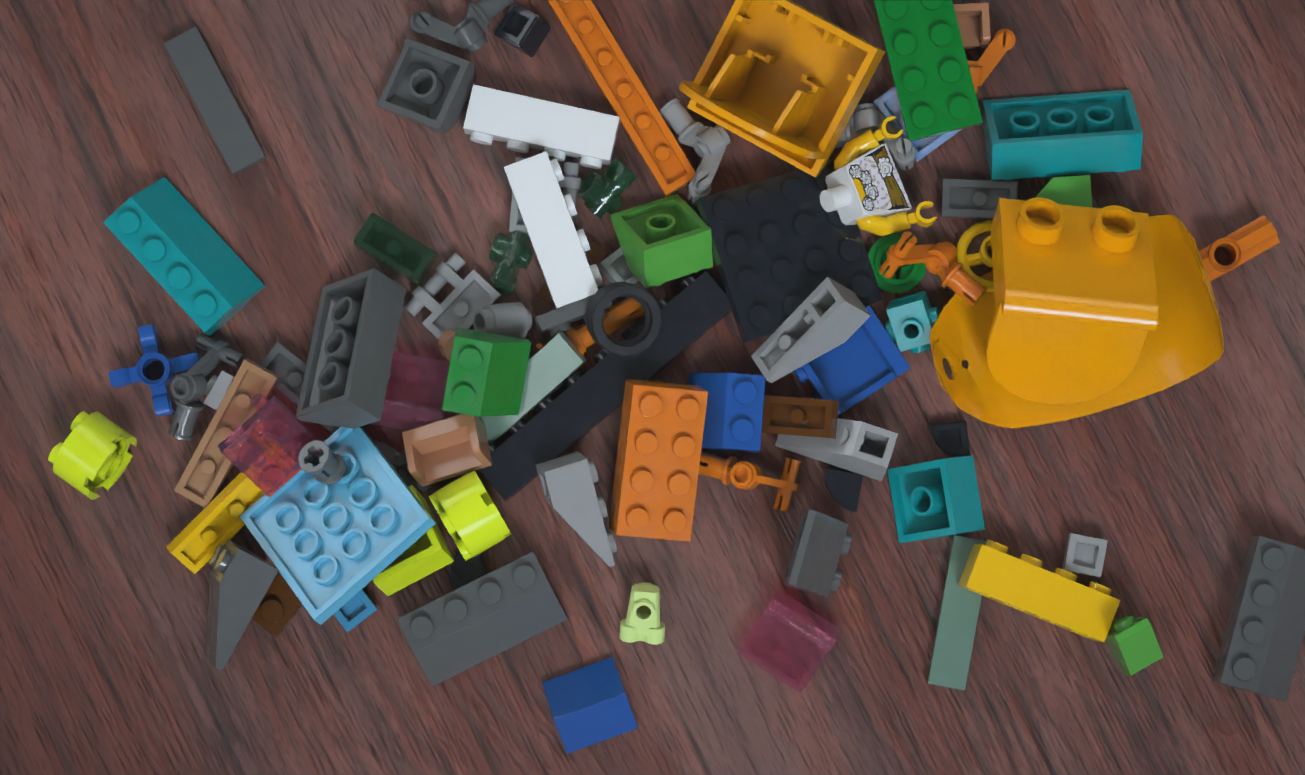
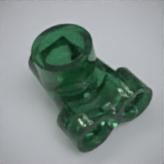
M617 158L605 170L606 173L603 177L596 172L591 173L582 182L578 190V197L585 201L584 205L600 219L605 213L611 215L620 207L623 201L621 194L625 189L628 190L638 177L626 164Z
M513 231L511 236L499 232L494 239L489 260L496 262V266L490 280L494 282L492 287L503 295H511L517 282L520 268L527 269L530 265L534 249L529 247L530 239L528 235L518 231Z

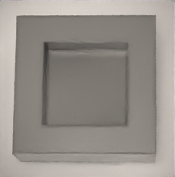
M621 247L597 266L610 283L625 281L635 284L639 281L629 270Z
M223 370L219 376L213 375L207 383L204 394L207 398L204 404L217 410L234 377Z
M1069 533L1062 569L1100 578L1108 540Z

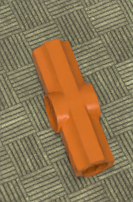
M1262 215L1201 249L1199 253L1211 282L1280 243V240L1272 222L1265 215ZM1217 247H1223L1230 253L1231 261L1228 266H1222L1215 260L1214 252Z

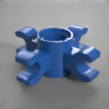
M149 324L137 327L144 355L138 360L135 367L109 371L111 387L120 388L142 382L151 388L156 416L161 417L174 414L168 385L171 384L176 374L185 373L201 359L200 354L191 353L169 359L161 354L156 326ZM153 361H162L165 367L163 376L155 381L150 380L147 376L149 364Z

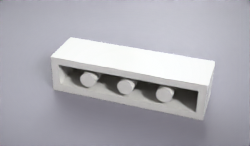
M473 84L463 129L465 134L471 135L470 140L476 143L492 145V141L496 140L507 143L506 148L512 151L528 153L529 148L547 151L549 159L557 158L558 161H565V157L568 156L580 159L579 164L582 166L601 169L602 164L608 166L611 164L620 117Z
M546 151L505 166L504 170L556 309L593 296L598 291L597 287L604 285L597 265L589 266L584 252L591 249L583 228L576 231L571 217L578 214L570 193L563 196L558 184L559 181L564 180V176L557 158L550 160Z

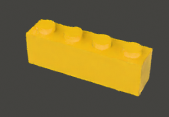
M987 540L986 545H973L958 586L1093 641L1105 642L1121 601L1110 596L1112 589L1095 582H1090L1089 587L1075 582L1077 579L1076 574L1060 568H1056L1054 573L1041 568L1043 561L1026 554H1022L1020 559L1008 555L1007 546L991 540Z

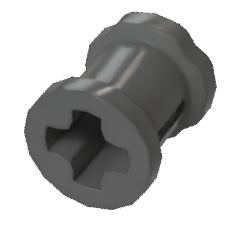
M314 440L308 442L299 453L298 462L301 469L308 474H314L316 480L321 484L330 486L342 479L346 470L345 460L339 454L332 453L328 445L322 441ZM315 450L322 454V456L318 455ZM323 470L330 474V476L326 475Z

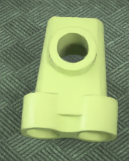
M649 582L634 584L631 588L626 618L620 621L619 638L628 643L644 641L653 645L662 644L665 637V623L660 621L659 587Z

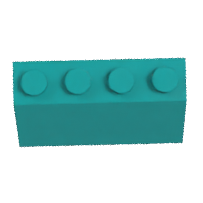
M1131 90L982 100L986 158L992 181L1141 170L1143 131Z
M165 177L130 197L103 222L201 330L210 337L266 287Z

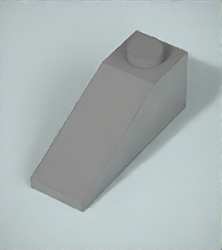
M827 277L751 357L766 380L773 383L845 343L871 315L855 292Z

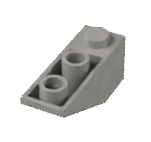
M838 418L836 439L778 434L775 446L882 481L888 468L898 433L865 422Z
M575 452L537 464L536 469L545 501L609 567L614 566L612 553L617 552V547L612 532L605 529L603 518L607 517L608 513L602 496H597L594 483L598 482V474L593 461H588L581 453Z

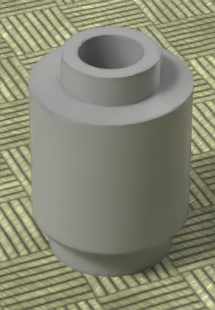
M521 302L484 305L482 309L475 311L473 317L475 331L521 339L526 337L527 332L532 326L531 313Z

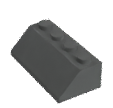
M373 268L322 288L296 413L297 419L305 422L353 429L381 420L388 380L391 375L390 369L394 349L397 344L400 318L403 312L405 287Z
M1252 536L1248 544L1212 682L1286 702L1305 632V549L1263 536Z
M534 551L397 619L413 654L432 687L568 620Z

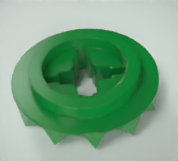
M895 233L883 236L877 240L871 247L868 257L878 287L883 291L899 294L916 287L923 279L926 267L924 263L908 264L901 268L898 275L899 279H896V274L892 278L883 277L888 269L882 275L880 274L879 268L887 259V250L891 245L897 244L902 237V234Z

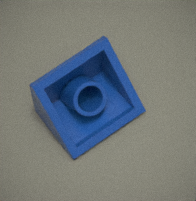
M613 657L542 682L554 722L567 754L638 728Z

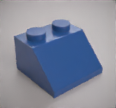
M689 373L688 385L701 386L708 391L702 449L759 453L765 390L764 375Z

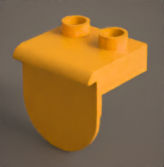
M735 0L694 81L682 80L678 89L691 98L687 106L688 109L816 178L828 162L886 51L791 0Z
M1040 197L1031 198L1027 201L999 198L990 230L996 311L986 346L987 363L991 374L1001 386L1011 393L1027 400L1046 404L1077 403L1108 393L1124 382L1132 373L1141 354L1148 330L1155 331L1157 326L1158 297L1148 213L1133 212L1128 208L1117 205L1106 206L1102 209L1063 205Z

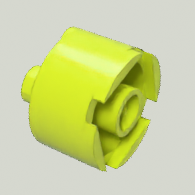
M82 411L71 424L70 429L72 432L64 443L59 442L52 449L48 456V461L53 464L54 474L89 499L95 500L100 497L95 493L98 489L104 487L106 490H109L123 474L133 456L127 452L130 443L136 447L137 439L100 412H94L89 415Z
M475 470L428 496L465 561L511 535L510 530Z

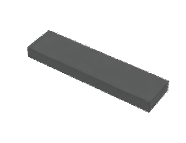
M195 26L163 43L232 174L236 175L265 160L266 156L198 28Z

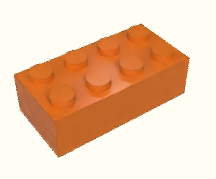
M634 379L625 380L609 528L615 535L691 542L708 391L701 386Z

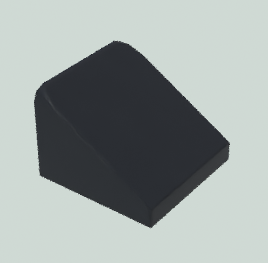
M513 3L494 32V35L522 53L533 57L551 27L539 15Z

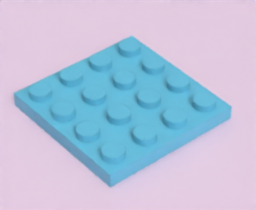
M362 426L355 429L340 427L323 442L328 445L332 453L339 454L346 462V470L339 482L330 486L321 484L316 480L314 474H308L298 464L240 516L311 617L320 625L436 524ZM315 450L318 455L322 456V454ZM323 470L326 475L330 476V474Z

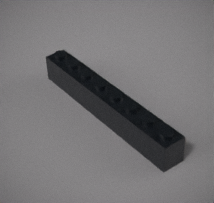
M707 271L700 276L692 273L679 284L678 287L682 292L671 301L665 296L658 302L661 309L662 324L658 337L649 348L639 354L629 356L617 355L602 349L593 358L596 365L589 371L584 373L579 369L565 381L567 389L557 398L551 394L535 407L539 412L528 422L524 418L516 422L507 431L510 438L503 444L498 446L494 442L489 445L492 466L479 469V471L506 502L538 476L537 464L562 456L623 404L626 379L650 381L732 311L727 295ZM637 320L621 336L625 340H630L637 336L643 325Z

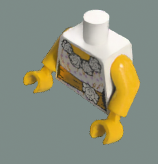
M896 116L885 118L880 123L879 129L874 132L870 129L843 146L834 161L835 171L826 176L825 181L828 189L820 194L822 208L827 212L837 210L843 224L846 226L858 225L861 230L879 236L910 229L911 224L914 223L921 227H929L937 219V217L924 219L920 215L921 210L933 207L934 203L930 201L921 202L915 212L907 213V211L912 209V206L887 144H879V141L883 139L893 140L903 133L904 129L894 135L886 131L887 122L897 118Z

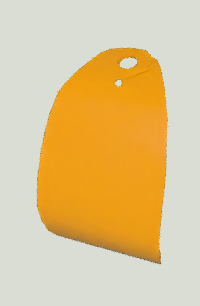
M1171 214L1149 217L1158 297V321L1155 331L1148 330L1134 370L1119 386L1099 397L1070 404L1035 402L1006 390L993 377L987 363L986 346L996 313L994 292L987 291L983 293L984 295L973 307L955 293L942 309L930 331L931 350L941 386L962 411L982 422L1013 429L1060 422L1097 413L1162 391L1205 370L1220 359L1224 352L1223 333L1216 308L1218 304L1195 239L1177 216ZM993 270L984 274L981 278L994 281ZM944 358L947 359L951 367V380L946 375L943 367ZM962 360L968 362L969 366L967 369L962 367Z

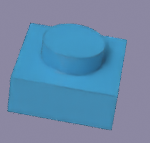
M361 589L335 612L334 616L346 632H350L376 612L378 608L366 592Z

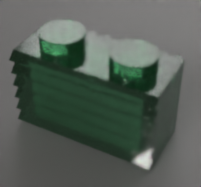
M373 212L369 215L354 239V244L359 251L362 250L371 259L375 258L383 266H388L390 270H394L402 278H407L409 282L413 281L415 286L422 284L438 258V254L434 250Z

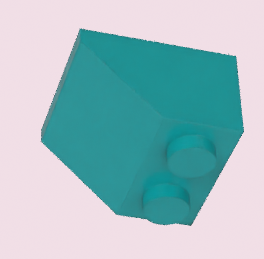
M973 455L945 458L887 469L899 543L985 530Z

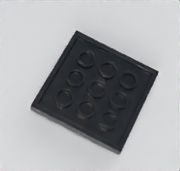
M835 159L828 161L816 178L799 169L708 195L696 201L701 219L711 228L712 252L743 344L775 333L779 326L827 277L855 292L864 306L883 300L858 225L846 226L842 223L837 210L827 212L821 206L820 194L828 189L825 179L827 175L835 171Z

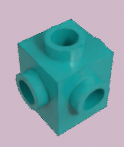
M926 291L891 300L886 309L889 320L885 321L887 333L893 342H897L899 351L902 352L910 349L911 353H919L930 349V331L940 313L937 307L931 308Z

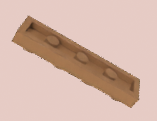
M248 358L243 360L174 489L175 492L204 508L216 497L280 376Z

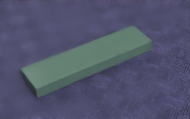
M563 332L558 333L528 360L519 415L479 417L485 425L489 445L503 436L516 422L522 419L586 361L585 357Z
M953 535L927 684L965 691L982 595L958 586L973 545H986L987 541Z

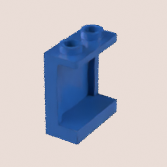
M870 305L865 308L871 316L845 343L793 371L802 385L808 382L812 387L815 395L811 399L839 401L838 416L910 369V366Z

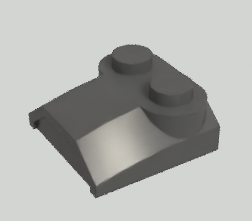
M406 38L403 50L376 106L426 126L433 132L445 134L456 124L472 89L475 66L470 61Z

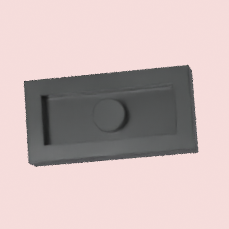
M942 179L940 218L993 220L999 198L1017 200L1018 182Z
M593 296L536 316L535 323L539 334L549 332L550 337H554L560 332L565 333L571 330L570 323L584 318L586 323L585 314L589 301ZM612 302L604 309L602 318L607 316L605 310L611 307Z

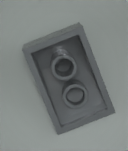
M811 509L803 512L783 585L823 597H829L830 590L837 592L843 570L837 569L840 554L847 556L853 534L847 532L849 524Z
M229 539L225 546L219 545L215 549L209 561V565L213 567L209 573L205 656L220 671L224 669L279 571L268 560Z

